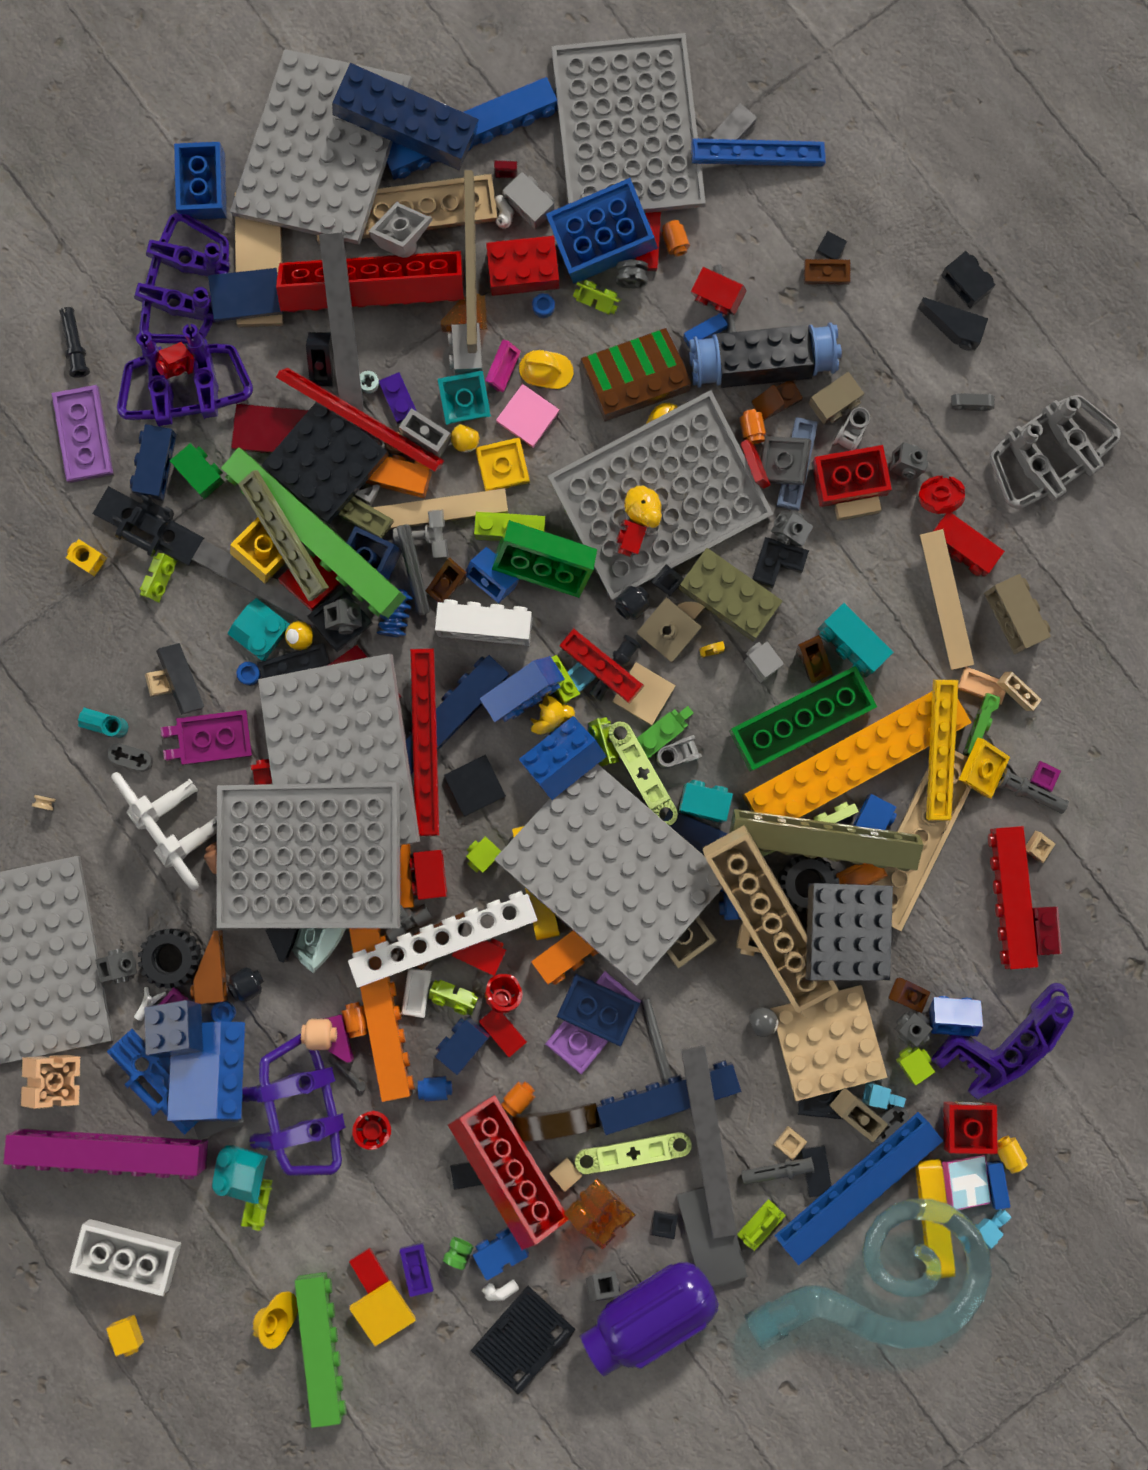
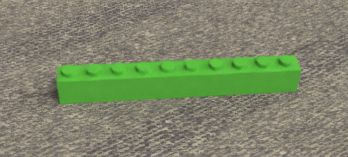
M238 447L221 467L227 473L225 478L234 486L239 484L252 471L258 470L298 538L306 545L305 549L308 554L313 558L317 555L322 560L319 564L328 572L333 570L338 574L336 579L343 586L347 587L349 584L354 589L352 594L361 602L366 600L370 604L368 609L379 617L382 614L389 618L407 598L241 448Z

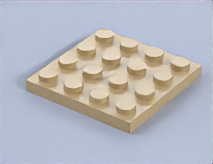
M862 985L839 990L799 1013L796 1012L791 1003L770 1008L778 1018L779 1023L776 1032L795 1101L887 1078Z

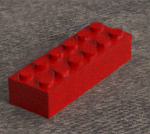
M495 1095L480 1102L448 1124L449 1129L522 1250L538 1244L569 1220L568 1215Z

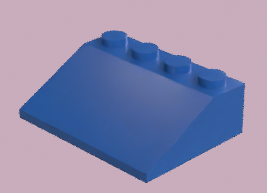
M631 178L546 214L574 284L613 268L618 262L632 260L658 249Z
M245 1022L202 1023L203 1051L171 1056L167 1121H241Z

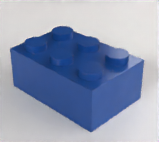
M175 143L177 213L182 214V216H184L183 214L189 215L196 220L227 218L225 152L221 143Z
M551 656L537 659L482 696L480 700L494 722L500 720L507 722L510 719H516L521 716L527 707H533L543 700L541 697L546 694L550 695L560 689L559 684L565 678Z
M572 716L519 758V760L543 791L553 800L607 756L597 741Z

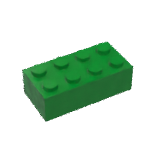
M509 520L496 549L492 570L580 598L594 570L597 549Z

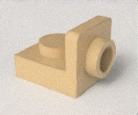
M741 920L736 948H740V953L754 956L755 952L761 953L758 947L748 945L749 941H753V938Z

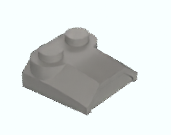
M396 202L369 230L371 239L380 248L399 257H409L417 250L416 241L432 222V217Z

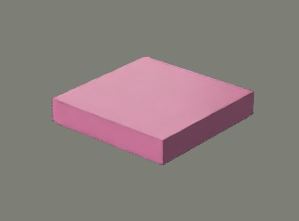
M522 384L496 419V422L534 448L560 410Z

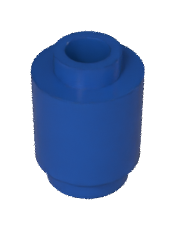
M446 1076L428 1077L418 1081L419 1100H425V1102L448 1100V1095H452V1081H447Z

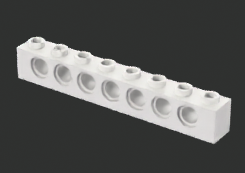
M522 891L509 895V901L501 903L500 899L487 903L488 909L480 912L478 908H474L464 912L465 917L456 920L455 916L442 920L443 925L434 928L433 924L420 928V934L411 936V933L397 937L398 942L389 945L388 941L375 945V951L367 953L366 949L353 953V959L348 960L357 988L538 921L528 894L523 895ZM512 906L516 909L517 914L513 920L504 918L503 910L505 907ZM489 914L494 918V924L491 928H484L481 925L483 915ZM462 923H468L472 928L471 934L467 937L459 934L458 928ZM445 931L448 933L449 941L446 945H441L437 942L436 935L438 932ZM418 939L424 940L427 944V949L424 953H418L414 949V943ZM395 948L403 950L404 958L402 961L398 962L392 958V951ZM373 956L379 957L382 961V965L378 970L372 969L369 965V961Z

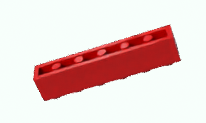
M1024 826L990 829L991 834H988V844L993 851L990 865L992 871H995L993 892L997 894L998 904H995L996 917L1000 918V927H998L997 933L1003 950L1000 951L1001 964L1004 965L1005 969L1010 970L1039 967Z

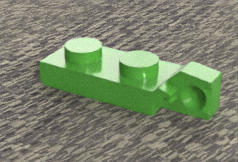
M985 693L965 745L964 754L970 755L977 738H983L984 732L989 731L992 724L990 715L991 712L998 709L1000 697Z
M689 706L679 713L675 709L667 713L637 737L648 759L688 726L685 720L693 715V711Z

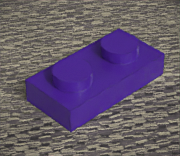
M400 372L379 380V384L397 424L403 422L411 408L417 411Z
M424 1243L401 1247L399 1250L410 1297L433 1292L434 1288Z

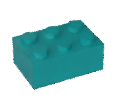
M845 603L836 609L818 628L820 637L827 643L831 642L837 648L835 650L836 653L844 660L847 658L853 664L852 667L856 666L861 676L868 677L894 653Z

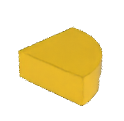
M721 641L701 647L699 649L700 656L703 658L722 654L725 650L724 642Z

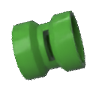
M452 1237L449 1244L450 1249L445 1253L443 1261L454 1268L464 1270L467 1264V1255L471 1254L474 1246L463 1239Z

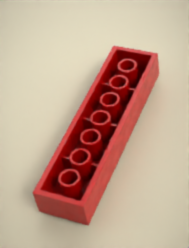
M461 251L412 254L409 257L391 255L346 258L352 307L388 306L400 303L408 305L415 302L433 303L446 300L454 302L464 299ZM322 260L279 263L276 289L280 311H317L328 308Z

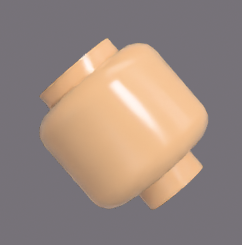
M309 1019L306 1025H302L301 1042L305 1044L308 1050H328L332 1042L337 1040V1028H332V1023L329 1019Z

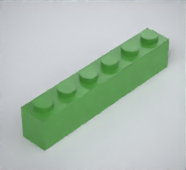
M327 1272L299 1275L295 1279L311 1428L340 1424L343 1415H346V1402L341 1400L340 1391L344 1389L343 1377L338 1375V1366L341 1365L340 1352L335 1349V1342H338L337 1327H333L332 1318L335 1317L334 1303H330L329 1293H332L331 1278L327 1279Z

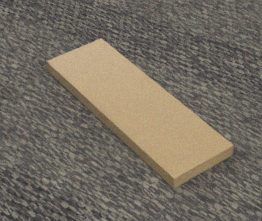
M235 216L236 272L277 268L278 274L279 263H282V227ZM283 314L238 319L237 326H283Z

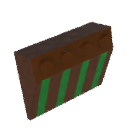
M666 328L581 358L604 422L690 391L691 382L686 368Z

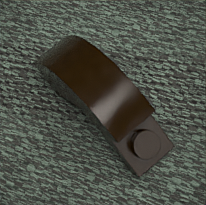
M596 1103L553 1112L529 1113L512 1118L514 1128L522 1141L566 1137L600 1127Z

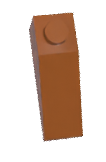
M223 930L213 931L193 980L194 985H191V998L195 999L196 1003H215L228 1000Z

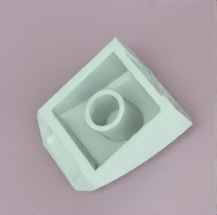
M300 928L292 951L300 963L314 973L337 947L346 928Z

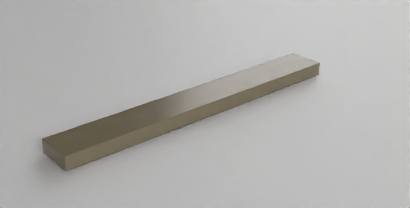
M464 170L468 353H476L474 172L472 170Z

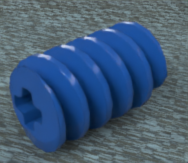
M397 588L407 598L389 618L382 614L380 615V618L385 622L378 623V627L384 631L376 632L377 634L396 638L406 636V633L400 629L408 627V624L404 623L402 619L410 617L404 613V610L411 609V606L405 602L413 600V597L409 596L407 591Z

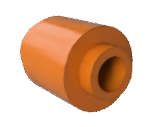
M673 220L662 226V236L669 254L675 257L686 254L690 243L684 226L680 224L679 220Z
M756 409L744 411L743 416L739 418L744 440L748 439L753 445L764 442L766 431L762 413L757 412Z
M359 1002L346 1004V1009L341 1012L345 1031L349 1033V1038L368 1034L364 1005L360 1006Z
M518 1081L504 1096L501 1106L510 1115L515 1117L517 1114H521L536 1098L533 1094L535 1089L526 1081L523 1084Z

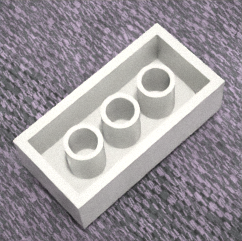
M445 599L444 603L438 602L435 631L438 637L530 646L532 612L527 611L528 608L514 606L513 610L504 609V605L499 604L481 607V603L467 602V605H460L456 600Z
M89 1219L82 1224L70 1272L163 1296L170 1288L181 1242Z

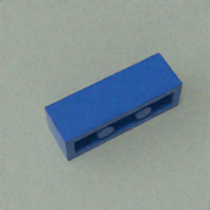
M719 313L686 331L683 334V339L690 349V340L694 336L698 340L709 339L714 334H719L726 330L728 324L722 314Z
M987 1162L992 1207L996 1210L1011 1208L1003 1162Z

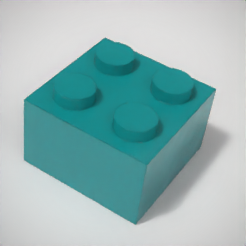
M692 780L683 787L678 813L724 823L728 818L733 793H729L726 787L715 785L713 788L705 787L704 782Z

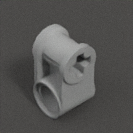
M862 407L853 409L844 426L842 425L833 444H839L850 451L856 450L870 421L868 410ZM853 416H861L864 423L861 425L856 424L853 421Z
M695 736L686 737L661 748L656 754L658 766L668 769L701 758L702 754L698 753L694 742ZM663 752H670L673 756L672 763L667 764L663 762L661 754Z

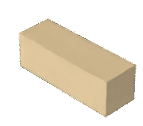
M879 496L839 503L834 507L837 521L877 514L881 511Z
M1004 672L997 681V684L1026 711H1034L1042 700L1013 672Z

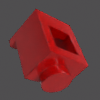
M182 342L158 351L156 369L166 379L179 376L185 371L191 374L195 357Z
M623 520L621 525L625 526V529H620L616 540L619 543L618 553L631 557L632 554L636 555L639 553L647 527Z

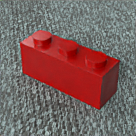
M951 512L945 514L933 529V531L943 529L950 557L958 563L963 562L969 566V571L976 576L985 577L989 574L1005 552Z

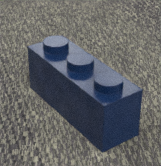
M145 424L144 431L140 432V451L136 453L134 459L136 471L135 475H132L130 479V488L136 496L142 497L144 494L151 499L164 501L171 467L170 460L173 457L177 437L173 429Z

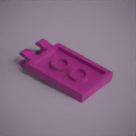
M247 710L176 718V726L160 727L161 737L178 736L180 748L163 750L164 760L166 761L181 759L182 765L253 756Z

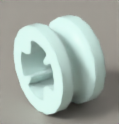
M372 371L362 372L360 374L362 391L367 394L376 392L379 387L377 375ZM370 377L371 380H375L371 382V387H367L366 384L362 385V383L366 382L365 378Z

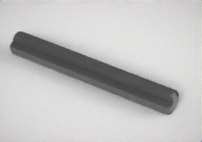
M409 524L400 525L397 527V532L416 613L418 615L427 614L430 612L411 528Z

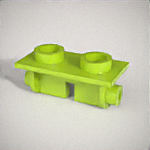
M586 279L584 282H577V285L581 286L580 290L576 288L573 297L576 298V301L591 307L594 299H596L598 302L595 309L608 315L610 313L615 315L618 306L614 304L622 300L617 297V292L605 288V291L596 288V283Z
M158 552L156 556H153L148 571L154 574L152 577L145 576L139 588L141 590L140 595L159 603L171 574L174 572L177 561L164 553Z
M555 655L551 658L565 680L559 684L561 688L555 691L554 694L563 705L569 702L570 699L580 695V692L559 657Z
M607 717L589 722L588 732L607 756L599 762V765L603 767L620 762L618 758L620 756L612 742L608 743L607 740L610 738L609 729L611 721H608Z
M441 979L440 981H434L428 996L434 1004L454 1008L453 1010L461 1015H472L478 997L474 996L475 993L459 988L457 995L453 994L455 985Z
M262 1179L258 1204L245 1202L241 1226L252 1227L253 1230L261 1231L263 1226H265L264 1221L273 1180Z
M768 1199L737 1235L749 1248L755 1251L786 1215Z

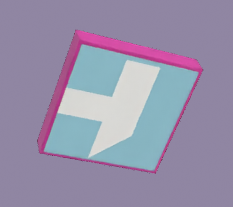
M979 1154L942 1162L948 1210L956 1211L991 1203L985 1155Z

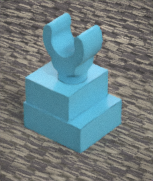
M868 1082L865 1085L862 1102L877 1108L887 1109L888 1103L904 1108L906 1098L890 1094L891 1089Z
M1000 1209L991 1220L984 1218L969 1231L983 1247L992 1249L1004 1235L998 1228L1007 1223L1011 1216L1006 1210L1002 1211Z

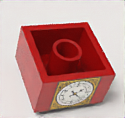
M943 1101L944 1150L949 1153L998 1154L996 1104L992 1102Z

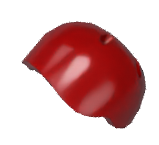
M498 974L490 978L485 989V999L494 1011L508 1013L516 1009L521 1003L522 989L514 976Z
M369 1111L356 1119L352 1128V1135L360 1147L374 1150L383 1146L389 1140L391 1125L387 1117L381 1112Z

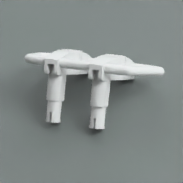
M118 772L113 773L111 776L113 782L130 805L126 812L138 829H147L158 845L154 852L165 867L173 866L185 884L191 890H196L199 884L182 860L186 855L217 833V816L179 841L174 835L166 838L155 823L161 816L179 805L181 801L197 792L196 786L188 779V781L173 791H169L150 803L146 796L138 799L121 774Z

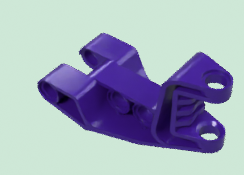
M1060 983L1049 985L1031 1004L1032 1012L997 1049L991 1050L970 1036L950 1035L933 1055L932 1062L942 1069L959 1055L960 1061H966L970 1069L974 1067V1072L978 1076L968 1088V1092L977 1100L1023 1076L1053 1050L1073 1018L1074 1011L1069 1001L1067 989ZM1055 992H1061L1064 994V996L1059 995L1055 996L1053 999L1051 998L1052 994H1054ZM1067 1006V1011L1065 1013H1062L1065 1007ZM1024 1033H1031L1033 1038L1029 1041H1024L1021 1039V1036ZM1009 1050H1014L1017 1052V1055L1013 1058H1008L1005 1056V1053Z

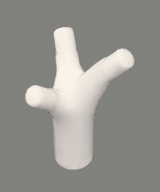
M145 987L142 1004L134 1017L142 1021L145 1017L144 1007L153 1006L159 999L165 997L167 993L163 992L151 997L149 995V987Z

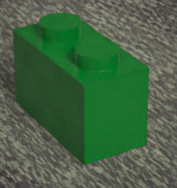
M189 443L170 462L203 499H206L225 482L221 478L223 472L215 463L210 465L205 460L208 455L200 446L195 448Z

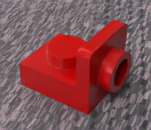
M269 759L256 760L255 765H250L253 771L254 785L272 784Z

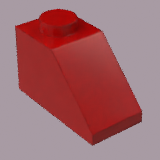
M491 938L490 941L484 940L453 952L452 957L495 976L507 949L503 948V942Z

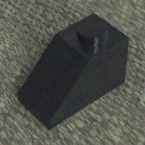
M308 332L306 354L309 380L318 386H333L331 332Z
M266 928V933L280 962L285 963L288 961L300 928Z

